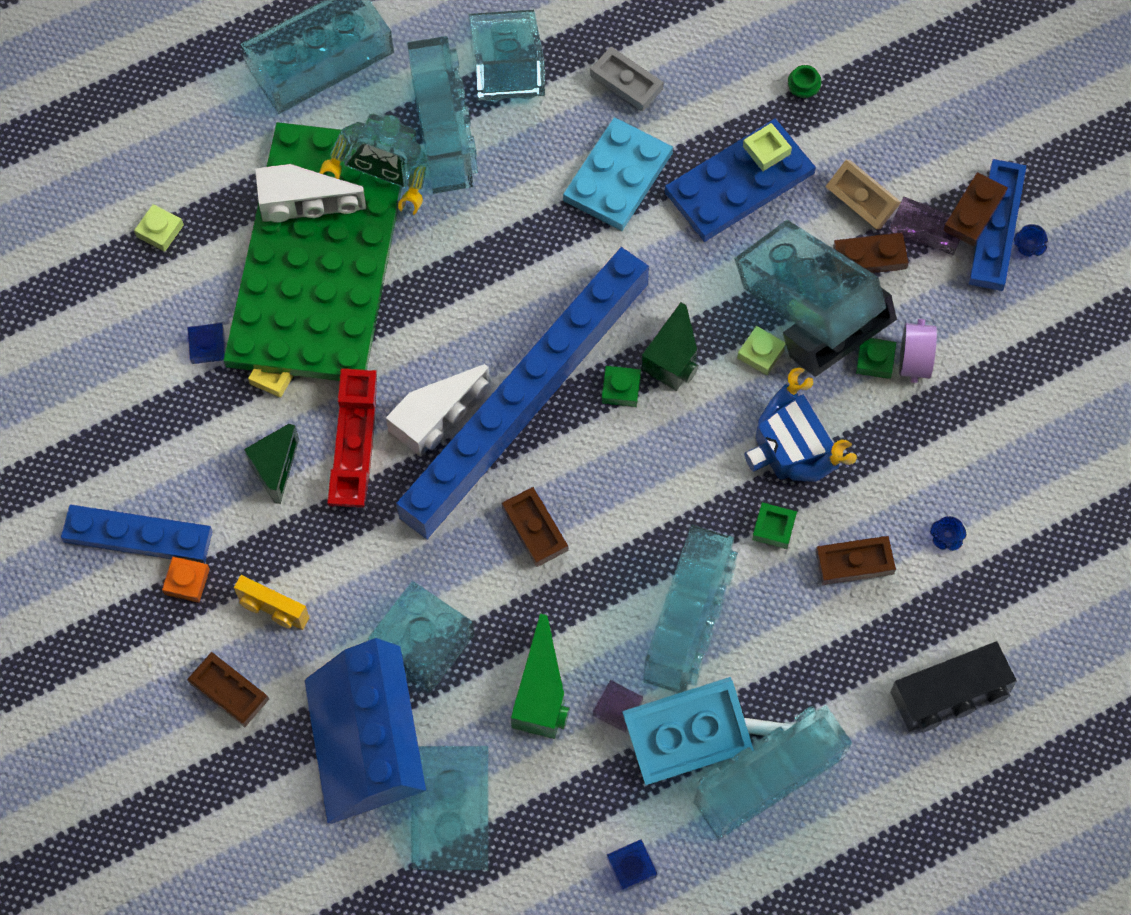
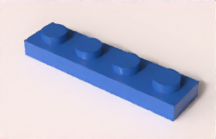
M992 159L988 178L1008 187L976 243L969 285L998 291L1004 290L1027 165Z
M70 504L61 539L64 543L165 559L178 557L205 564L213 530L208 525Z

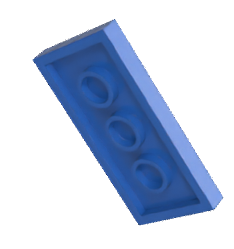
M775 118L665 186V194L700 238L706 242L815 174L816 166ZM772 123L792 147L791 155L762 171L743 148V141Z

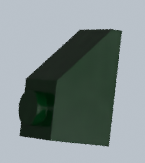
M682 302L679 303L642 354L641 365L642 371L675 391L679 389L683 382L689 383L699 367L696 364L697 346L687 305Z

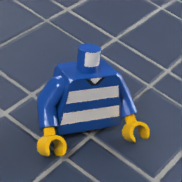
M798 367L790 371L788 375V383L790 385L785 384L774 395L758 419L755 439L759 446L744 453L746 462L753 472L770 464L779 479L790 478L795 481L817 482L838 469L839 463L851 465L856 462L857 455L854 453H849L843 457V451L850 447L852 443L846 440H839L833 444L804 394L798 396L797 392L799 390H808L813 385V378L810 377L806 378L799 385L798 376L803 373V368Z

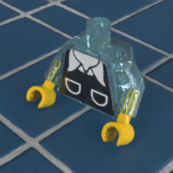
M369 114L364 123L356 122L344 127L330 152L331 160L324 161L320 174L330 171L334 173V178L339 179L342 171L340 163L345 162V166L404 188L407 185L409 189L400 199L398 208L402 212L406 201H410L414 205L413 215L416 214L423 203L422 195L418 191L423 189L428 166V157L421 146L416 143V131L411 127L401 124L400 120L393 115L381 117L376 114Z

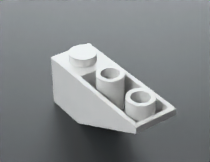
M291 164L255 168L259 207L263 222H283L290 218L298 217L317 218L323 214L339 212L350 214L357 210L366 209L362 186Z
M483 364L409 392L386 417L389 433L420 457L428 449L433 450L441 442L444 436L443 432L451 424L456 425L462 420L467 412L466 407L475 398L477 400L482 398L490 387L489 367Z

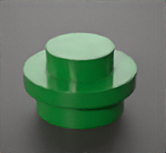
M801 65L789 74L788 88L797 97L810 98L819 92L821 77L814 67Z

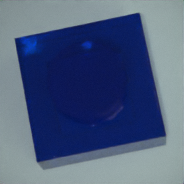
M223 323L187 327L189 356L192 364L224 360L226 344Z
M642 839L606 855L622 893L658 876Z

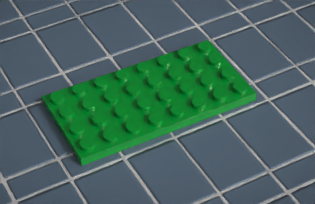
M276 122L267 167L291 164L320 173L322 164L326 160H331L342 137L350 138L351 141L340 163L342 171L339 179L363 187L366 209L357 210L350 214L339 212L323 214L317 218L298 217L290 218L283 222H263L258 203L224 356L225 367L252 371L253 369H261L262 372L277 374L288 372L293 376L340 381L341 369L367 370L402 186L346 166V164L362 143L368 144L401 158L404 181L411 145L410 137ZM330 171L323 173V175H327L333 178L335 176L334 173Z

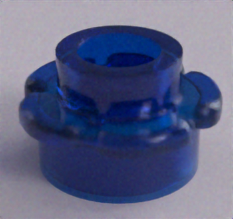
M1028 224L1014 236V245L1018 247L1019 253L1023 256H1040L1047 249L1048 237L1045 230L1039 225ZM1028 240L1034 241V244H1029Z
M946 516L934 522L930 529V534L933 536V544L941 550H958L962 547L963 539L967 535L962 522L952 516ZM945 532H950L951 537H946Z

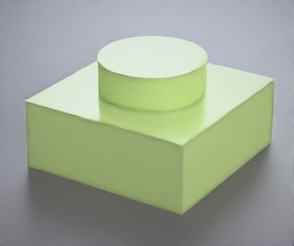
M772 123L743 141V148L762 171L791 155L792 147Z
M152 204L134 232L139 239L165 252L184 224L181 218Z
M756 326L739 350L737 359L768 375L786 349V343Z

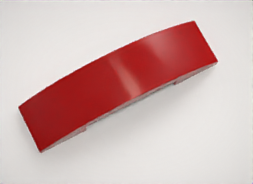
M341 369L338 394L339 414L334 464L330 474L328 506L365 507L374 439L377 370Z

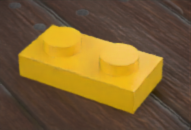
M243 575L239 577L234 586L240 600V605L254 613H259L262 610L272 615L271 619L285 628L290 629L293 625L303 630L310 618L305 605Z

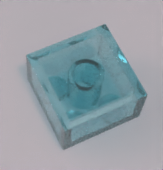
M412 581L368 637V641L378 638L401 646L406 676L431 693L473 638V621Z

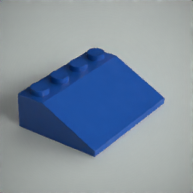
M378 638L371 639L343 650L304 680L327 823L333 824L426 791L401 646Z

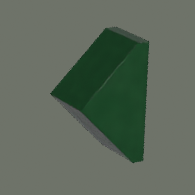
M292 424L285 425L244 449L250 466L272 501L281 504L299 442L296 426Z

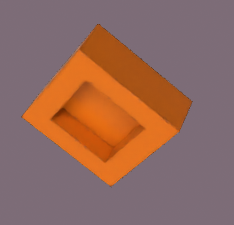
M172 557L162 588L164 595L199 603L210 570L208 564Z

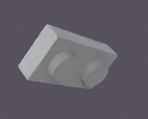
M610 47L590 68V76L642 112L661 93L664 87L663 81L613 47Z

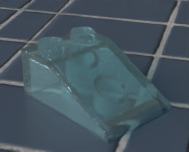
M534 9L468 14L478 100L499 101L506 98L532 99L536 96H545V60Z
M418 746L426 791L411 796L412 870H489V747Z

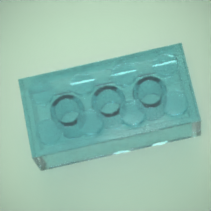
M323 0L240 44L246 67L278 114L394 53L391 30L370 0Z
M447 36L407 42L411 79L433 194L473 187L472 174L478 173L477 153L474 136H471V122L468 106L465 105V91L462 77L459 74L456 48L450 49Z
M785 220L734 258L743 288L832 349L886 309L878 276L789 220Z
M691 524L645 658L643 682L675 693L687 691L689 685H697L703 667L704 653H701V651L708 652L716 622V619L713 618L719 619L725 601L726 585L730 586L735 572L738 552L732 551L734 537Z
M827 705L817 711L813 706L804 710L795 717L796 723L786 731L782 727L773 730L763 738L765 743L755 751L748 747L736 754L731 759L733 764L724 771L720 772L718 768H715L699 779L700 785L697 787L694 804L718 840L724 838L845 758L852 745V741Z

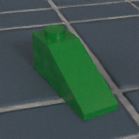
M540 613L513 707L511 726L516 730L555 739L558 728L565 729L570 707L564 706V690L548 616Z

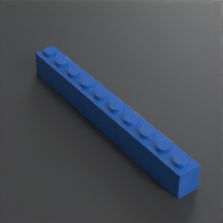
M623 247L619 248L399 499L396 505L401 521L428 540L647 287L649 265Z

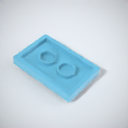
M614 117L564 192L563 201L623 231L673 154V146Z
M731 677L622 711L645 785L754 751Z

